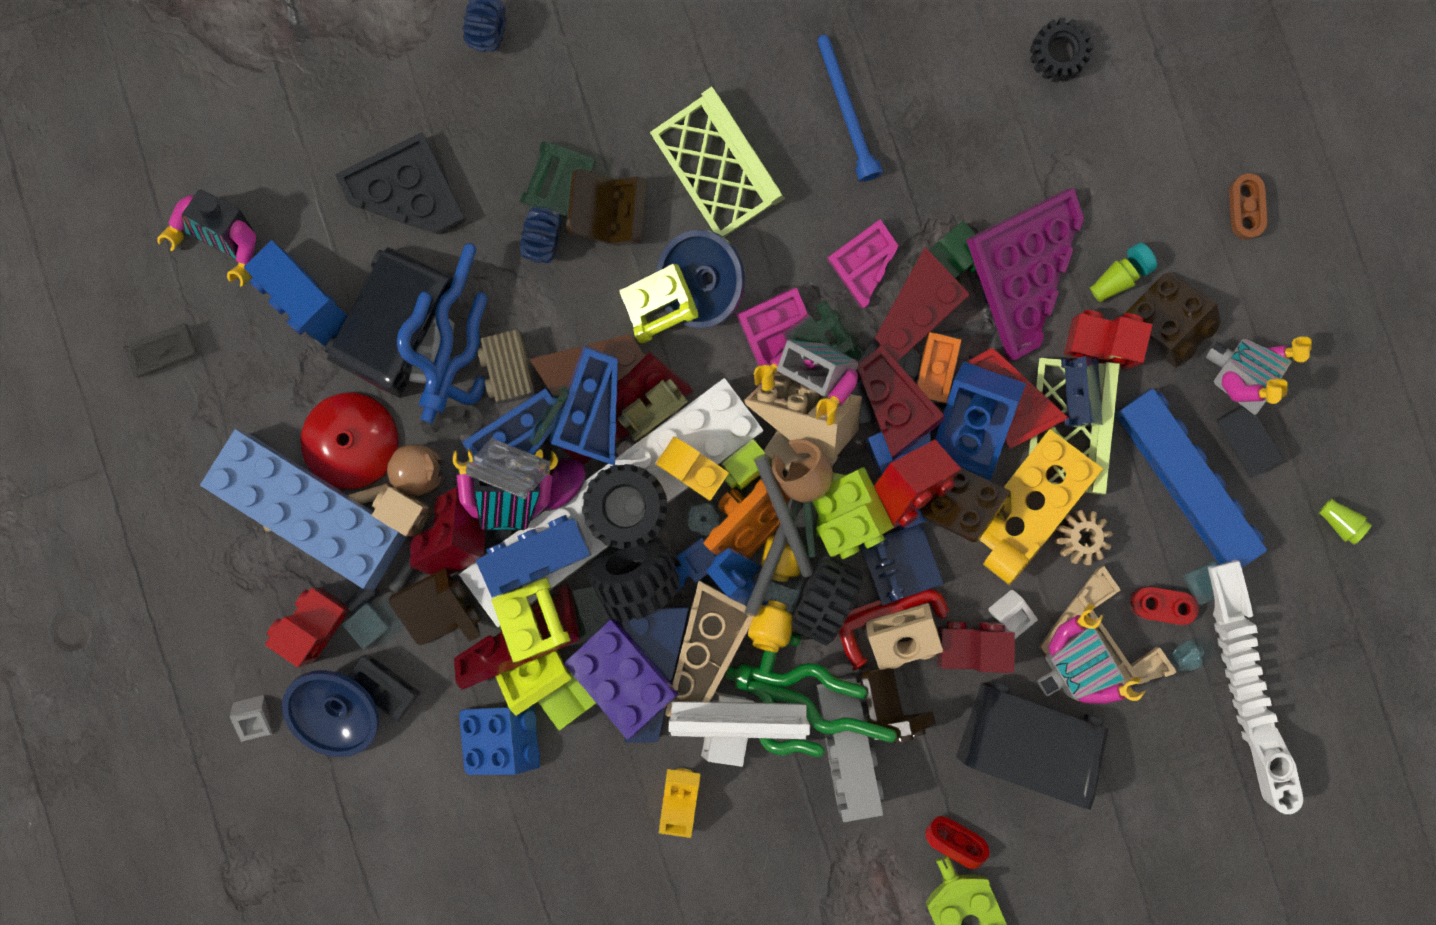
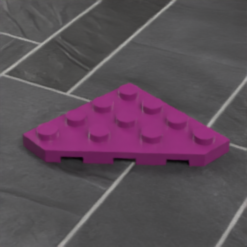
M1074 188L1065 189L966 239L1008 360H1016L1041 346L1044 334L1041 332L1046 317L1052 314L1059 293L1056 288L1061 273H1066L1073 252L1071 244L1075 232L1080 231L1084 220Z

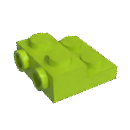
M864 467L833 481L830 489L823 497L812 501L823 523L817 526L816 529L830 557L840 554L841 558L845 559L859 552L858 545L862 543L865 544L866 548H870L884 541L883 534L894 528Z

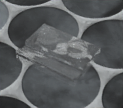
M493 438L474 456L473 462L466 464V475L524 499L528 497V492L534 490L550 470L549 461Z

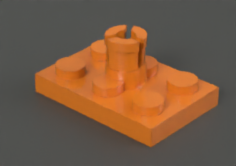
M762 479L758 481L754 490L746 498L736 489L731 490L730 494L727 492L723 495L718 507L728 517L720 525L712 529L709 537L703 544L716 556L727 548H731L750 558L778 529L780 521ZM779 484V487L788 505L790 497L786 495V493L783 491L782 487Z

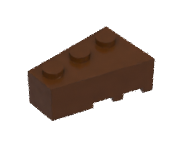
M631 334L586 345L614 355L618 359L617 384L645 357ZM583 346L530 359L560 407L562 406Z

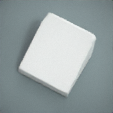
M1010 590L988 609L999 624H1005L1006 630L1015 632V639L1038 621L1025 600L1014 590Z

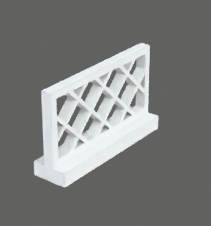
M672 701L669 732H671V736L806 739V735L810 734V724L806 718V704Z

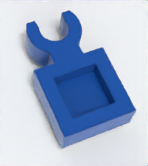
M705 537L676 556L681 563L680 566L675 565L680 577L679 589L685 586L688 576L696 583L708 574L706 570L713 564L716 555L703 544L706 540Z

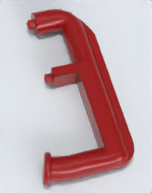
M928 589L883 606L881 601L878 600L851 610L838 634L845 654L853 666L852 671H856L868 661V658L863 657L858 647L853 629L865 626L866 621L931 602L935 616L940 615L941 619H945L949 609L943 596L936 590Z

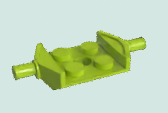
M942 856L946 866L940 857L936 859V863L943 875V882L930 894L925 902L935 925H961L964 917L968 915L978 917V925H1007L986 876L976 874L958 875L948 856Z

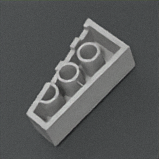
M853 675L837 678L861 685V682L857 683ZM820 681L815 682L820 714L823 719L832 721L847 717L868 722V714L863 715L861 702L866 701L865 698L859 699L827 689ZM844 731L833 735L824 734L837 808L843 823L883 816L880 801L884 799L881 781L880 779L876 780L874 767H878L875 748L869 746L868 736L851 731Z

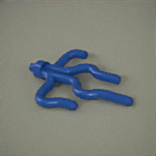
M472 243L464 246L451 286L440 297L436 305L435 319L440 333V345L434 363L426 356L415 352L410 344L412 334L422 325L432 300L429 292L424 291L419 294L412 315L402 324L397 335V348L401 357L406 362L420 368L425 374L426 386L418 406L424 408L420 420L433 424L436 413H444L447 397L464 405H472L481 399L486 388V379L482 376L474 380L470 392L452 385L456 372L473 361L477 354V349L480 345L479 325L487 303V295L485 293H477L474 298L466 324V348L461 354L453 357L448 362L454 341L448 313L451 305L460 297L476 253V247Z

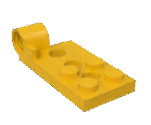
M1049 429L1004 486V488L1011 491L1012 512L1005 522L995 517L980 538L981 542L993 550L983 565L1008 585H1011L1104 469ZM1052 466L1064 468L1066 472L1064 481L1060 484H1051L1047 480L1049 468ZM1035 491L1041 492L1045 497V504L1039 510H1031L1026 503L1027 496ZM1013 517L1021 518L1025 525L1023 533L1018 536H1012L1006 530L1008 520Z

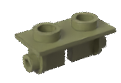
M671 379L666 382L664 380L660 381V383L645 393L651 402L647 406L639 398L621 411L622 415L618 417V420L628 430L634 441L651 433L656 425L668 416L676 414L688 402Z

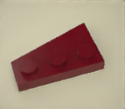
M924 247L875 337V340L888 351L896 362L970 295L926 247Z
M882 345L858 363L857 369L894 461L945 420V416Z

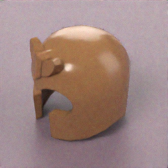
M801 439L789 441L796 454L808 453L810 457L799 461H792L789 471L784 478L783 469L785 464L777 454H774L772 460L773 474L788 497L803 503L820 499L828 492L833 481L831 464L821 450L810 441Z
M408 444L402 446L394 452L388 462L387 474L389 481L394 488L407 496H423L432 493L441 486L445 479L444 476H438L440 470L438 461H442L443 458L436 451L424 445Z

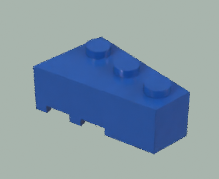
M567 515L561 516L548 522L549 529L537 533L536 528L517 536L518 542L506 546L505 542L487 549V555L475 559L491 597L506 594L591 556L592 552L577 518L568 520Z

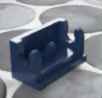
M1087 356L1077 357V360L1074 361L1061 360V367L1065 368L1068 419H1065V426L1076 428L1103 425L1098 360Z

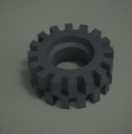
M1060 18L1058 22H1055V19L1049 21L1047 26L1044 25L1033 40L1030 52L1033 54L1030 60L1031 63H1036L1034 67L1036 72L1040 70L1043 72L1041 77L1044 79L1051 76V82H1057L1059 79H1062V82H1066L1070 77L1075 78L1090 60L1092 55L1090 51L1093 49V43L1088 41L1091 35L1089 32L1083 33L1086 27L1082 24L1076 27V20L1071 19L1069 23H1065L1066 18ZM1058 39L1067 41L1073 49L1072 58L1067 61L1055 60L1050 54V44Z

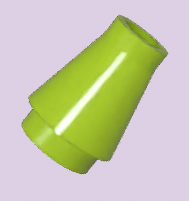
M1126 258L1119 262L1115 260L1096 283L1089 287V290L1097 301L1102 303L1104 300L1134 287V282L1140 279V276Z
M1332 498L1319 511V514L1327 520L1344 542L1350 541L1353 545L1359 542L1372 526L1366 521V516L1337 503Z

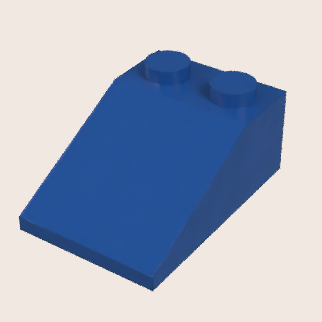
M963 361L954 379L943 413L945 420L940 424L935 438L959 467L991 481L1026 383Z

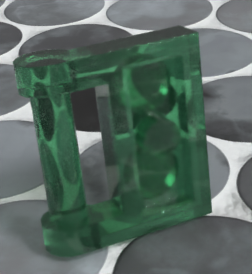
M542 141L538 150L541 154L527 192L522 193L519 202L531 208H549L551 211L559 212L561 218L567 219L572 172L576 169L593 172L596 161L593 158ZM552 158L560 159L546 199L538 197Z

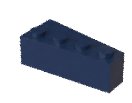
M689 606L663 607L641 619L636 620V618H633L630 621H623L622 619L623 629L667 681L672 684ZM666 707L632 739L627 740L625 738V743L658 742Z

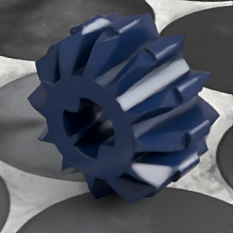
M469 0V4L466 6V14L463 17L464 25L462 27L464 31L463 39L469 48L481 52H493L500 47L504 31L506 30L505 22L507 20L505 17L506 8L502 0Z
M533 207L529 211L524 222L520 242V252L523 258L530 259L536 263L543 262L548 264L553 260L558 248L562 228V219L559 212L551 211V209L545 207Z

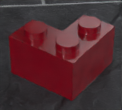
M457 486L436 498L433 527L413 537L410 545V567L429 575L446 567L451 575L476 563L475 559L483 557L486 530L480 528L479 518L472 517L460 503Z
M947 621V627H938L943 652L937 654V666L941 669H975L979 672L1014 673L1015 632L1006 630L1005 624L979 622V628H966V622Z

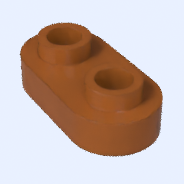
M1251 173L1243 174L1235 179L1229 188L1231 228L1237 237L1250 240L1262 234L1267 227L1266 189L1263 180L1259 176ZM1242 187L1248 189L1249 197L1241 194ZM1243 219L1250 221V229L1243 226Z

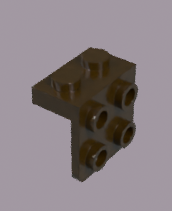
M583 169L574 170L571 177L567 217L568 233L613 246L640 244L643 231L647 179L638 176L613 179Z
M1171 273L1163 274L1126 311V313L1143 317V322L1153 324L1150 338L1163 347L1166 361L1175 368L1183 361L1192 358L1197 347L1206 338L1212 337L1221 324L1217 303Z
M961 468L960 472L953 479L955 482L954 487L941 497L935 494L921 508V516L971 542H977L995 517L1004 522L1012 512L1011 491Z
M446 567L389 597L391 608L418 645H424L458 627L469 642L481 636L478 623L482 621L478 609L473 603L469 604L461 583L458 580L454 581Z
M877 668L862 674L861 685L867 689V696L865 697L869 710L867 721L895 730L897 739L894 743L913 740V737L926 734L925 729L936 724L933 711L903 716L894 669L886 668L879 670Z

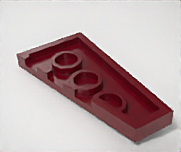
M651 352L617 384L615 443L629 434L628 430L618 420V417L622 415L621 411L639 398L645 406L650 404L651 402L645 393L660 383V381L664 380L666 382L671 379L684 397L693 391L685 380ZM561 447L564 452L579 460L582 464L592 459L591 457Z
M566 584L558 589L559 595L552 600L563 631L568 632L570 642L513 663L503 632L494 638L488 635L454 658L456 684L464 690L579 641L573 591ZM538 602L532 608L542 639L545 640L550 638L551 635Z

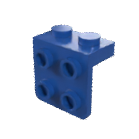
M534 704L517 716L508 706L472 708L460 711L464 771L466 774L516 775L540 768V751L536 728L537 718Z

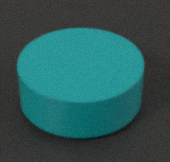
M1139 242L1127 250L1128 260L1139 275L1146 276L1156 270V257L1146 244Z

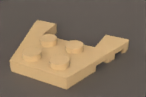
M1100 566L1095 570L1040 643L1039 648L1045 656L1049 653L1048 646L1058 626L1076 615H1081L1087 605L1093 604L1096 608L1121 591L1105 566ZM1094 611L1088 613L1090 618H1098ZM1102 622L1095 628L1125 678V681L1121 682L1123 685L1132 677H1139L1141 679L1138 683L1139 685L1152 679L1173 675L1177 672L1160 647H1155L1130 664Z

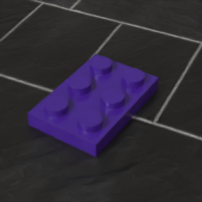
M610 619L564 663L627 740L632 739L679 695L615 619Z

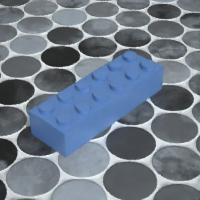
M235 429L200 484L201 487L363 589H375L408 537L371 516L374 511L256 437Z

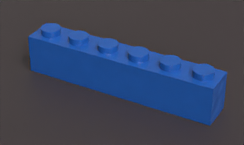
M1153 388L1144 391L1115 411L1114 416L1218 564L1238 560L1241 568H1243L1267 551L1262 543L1264 541L1262 534L1255 526L1248 524L1243 516L1245 511L1236 499L1229 497L1224 489L1226 484L1217 472L1210 470L1206 464L1207 457L1199 446L1193 445L1187 437L1188 430L1184 423L1178 418L1175 419L1167 409L1170 405L1165 396L1159 391L1156 392Z

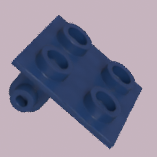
M921 523L908 529L885 535L884 541L870 548H866L864 543L860 544L882 606L944 584Z

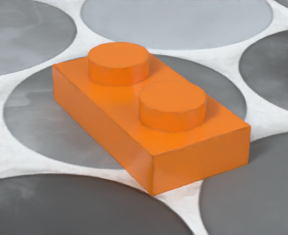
M929 332L916 384L932 402L946 404L961 339Z

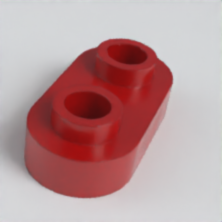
M1141 587L1131 597L1133 612L1143 619L1187 625L1196 619L1199 611L1196 599L1184 592L1154 587ZM1149 597H1152L1155 601L1152 609H1148L1145 604ZM1181 603H1185L1187 606V611L1183 615L1178 612V606Z
M936 817L925 830L926 839L931 847L967 868H979L989 857V846L981 836L947 817Z

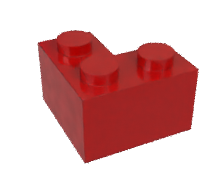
M1084 310V313H1079L1072 319L1064 355L1076 358L1087 356L1097 359L1098 363L1106 364V362L1119 363V369L1128 370L1144 363L1153 324L1143 322L1144 318L1135 314L1125 313L1123 317L1120 316L1111 321L1103 319L1102 313Z
M936 440L891 462L874 485V488L894 528L902 525L903 528L907 527L919 516L916 511L925 506L935 494L941 497L954 487L955 482L953 479L960 472L961 468Z
M313 587L310 590L305 589L295 602V606L298 608L294 614L285 616L282 619L277 618L267 631V635L270 637L265 646L296 667L316 662L350 612L343 602L321 587Z

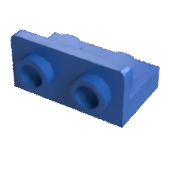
M727 548L715 557L713 564L706 572L728 598L747 606L756 581L752 578L761 569V566L758 562ZM764 599L762 605H767L768 602Z

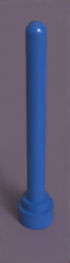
M825 34L820 35L817 40L858 158L856 161L857 167L855 168L859 182H867L876 179L883 174L879 160H875L874 155L869 153L830 38Z

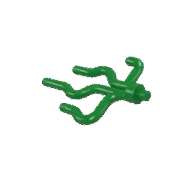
M792 632L788 645H800L802 642L801 636ZM764 650L760 668L741 664L739 669L728 667L726 671V679L735 681L736 689L757 695L762 703H775V700L791 704H806V718L808 722L821 733L833 735L844 731H851L891 743L897 739L895 730L855 718L843 717L832 721L825 720L819 715L815 705L807 696L781 688L795 684L805 677L813 676L827 689L859 699L867 696L866 687L837 679L825 667L819 664L806 663L797 666L788 673L773 672L777 652ZM759 738L763 747L775 755L784 756L800 752L814 757H822L825 753L823 745L804 739H791L779 742L773 738Z

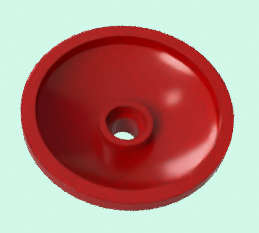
M341 393L324 399L314 407L304 422L300 442L304 461L313 474L336 488L359 489L375 483L387 473L388 462L398 449L399 437L393 417L381 403L363 394ZM347 434L349 442L347 445L342 446L339 441L340 436Z

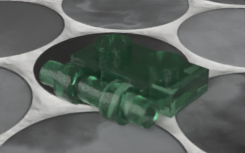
M827 301L821 302L816 307V310L822 317L820 321L816 323L812 316L807 314L782 333L786 341L796 340L822 343L843 354L846 352L852 359H856L862 354L856 345L857 339L852 332H847L840 322L842 317L836 309H831ZM829 329L838 340L833 346L824 335Z

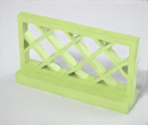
M710 87L701 93L702 97L652 130L650 134L713 232L726 237L785 198L713 87ZM703 107L708 115L706 130L689 127L691 114ZM685 119L684 125H678L679 122ZM712 123L718 132L711 131ZM671 128L683 130L679 148L667 146L660 135ZM688 131L705 134L701 152L684 149ZM709 136L723 138L726 143L723 157L706 153ZM729 149L736 159L728 158ZM670 151L678 152L677 159L674 158ZM683 154L700 157L696 175L685 173L681 169ZM705 158L722 161L718 179L701 176ZM727 162L739 164L743 169L740 183L723 180ZM746 177H748L753 186L745 185ZM688 178L695 179L694 187L692 186ZM700 180L717 183L714 201L703 200L699 197L697 193ZM722 185L739 188L735 206L718 203ZM744 189L757 191L763 200L761 204L753 209L740 207ZM704 204L712 206L711 214ZM717 207L734 210L732 223L720 230L715 222ZM739 211L746 213L740 218H738Z
M1039 358L1036 388L1042 393L1044 385L1049 391L1045 396L1048 398L1053 395L1063 407L1062 412L1064 414L1068 413L1067 405L1056 393L1058 389L1066 384V380L1064 379L1052 388L1044 379L1045 366L1059 367L1065 374V368L1061 367V360ZM1098 363L1103 425L1092 426L1091 434L1085 427H1078L1063 438L1068 441L1082 430L1090 440L1089 449L1083 454L1087 455L1089 453L1088 458L1104 469L1085 493L1106 494L1119 363ZM1054 426L1050 428L1053 432L1062 437V435L1057 431V429ZM1038 435L1030 439L1029 454L1038 444ZM1052 466L1057 474L1048 481L1051 484H1060L1053 481L1059 476L1064 481L1065 475L1063 473L1065 470L1063 468L1060 471L1057 466Z

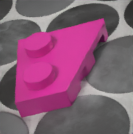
M880 219L826 257L861 308L868 306L870 297L877 284L881 281L886 271L885 268L889 261L892 260L898 244Z
M795 287L736 314L758 366H770V361L775 358L781 349L785 348L787 340H791L793 334L800 330L809 319L798 289Z

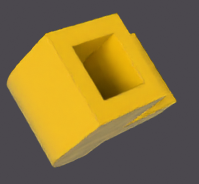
M675 436L672 437L655 463L656 466L709 501H711L729 474L728 471Z
M686 768L667 769L659 834L691 838L700 781L699 773H693V771Z

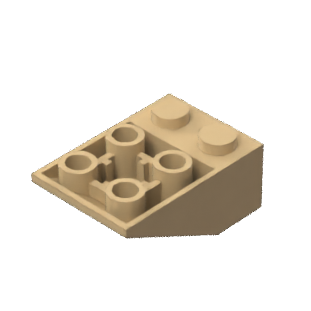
M782 373L774 374L775 386L773 389L763 391L761 383L745 399V404L790 441L796 439L808 440L816 445L827 458L835 459L858 432L861 396L850 394L843 405H837L836 421L830 426L827 425L828 415H821L816 420L818 401L829 399V397L820 395Z

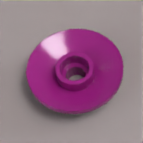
M574 458L560 459L556 467L550 470V475L553 476L550 502L543 511H551L565 505L581 490L586 479V469L579 460Z

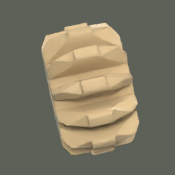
M1077 510L1075 519L1071 515L1065 517L1064 521L1068 527L1059 525L1056 529L1064 534V538L1055 539V543L1066 545L1060 554L1062 556L1071 554V563L1078 564L1082 558L1084 565H1091L1092 556L1097 560L1104 558L1100 548L1110 550L1111 548L1109 543L1103 541L1104 537L1112 536V531H1102L1107 521L1106 519H1100L1096 522L1097 513L1094 511H1090L1085 516L1083 510ZM1079 532H1088L1089 535L1086 537L1088 543H1079L1082 537Z

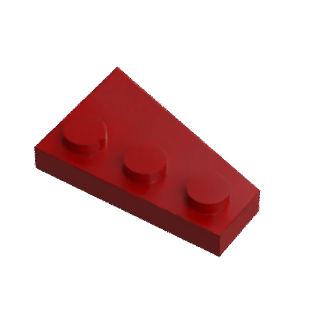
M994 348L966 362L1026 383L1006 438V443L1010 449L1068 419L1058 407Z

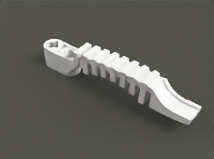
M1232 560V562L1209 566L1208 571L1215 599L1213 616L1217 622L1214 623L1215 631L1220 636V638H1217L1218 644L1223 649L1221 657L1227 666L1225 673L1231 682L1228 685L1230 692L1234 694L1235 699H1232L1233 705L1238 709L1239 714L1236 715L1238 723L1244 728L1241 731L1242 738L1248 742L1251 748L1263 799L1279 812L1293 814L1303 804L1302 789L1294 759L1278 729L1275 727L1274 722H1278L1277 716L1266 708V706H1272L1270 697L1262 692V690H1267L1265 681L1258 677V675H1263L1262 667L1255 663V661L1260 660L1259 652L1251 648L1258 646L1257 638L1251 635L1258 632L1256 625L1244 617V615L1248 618L1253 617V612L1240 562ZM1279 757L1278 766L1270 770V764L1273 759Z

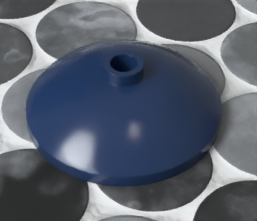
M690 230L672 239L660 255L656 272L672 264H678L698 311V318L690 322L684 320L680 323L693 328H708L721 324L735 312L744 293L745 272L737 250L722 235L709 230ZM709 273H711L713 276L712 283H709L708 281ZM677 300L664 308L668 313H671L680 308V303Z
M327 670L304 673L289 685L283 696L282 713L289 730L302 744L315 752L333 757L352 756L365 750L377 734L379 714L374 700L359 683L343 674Z

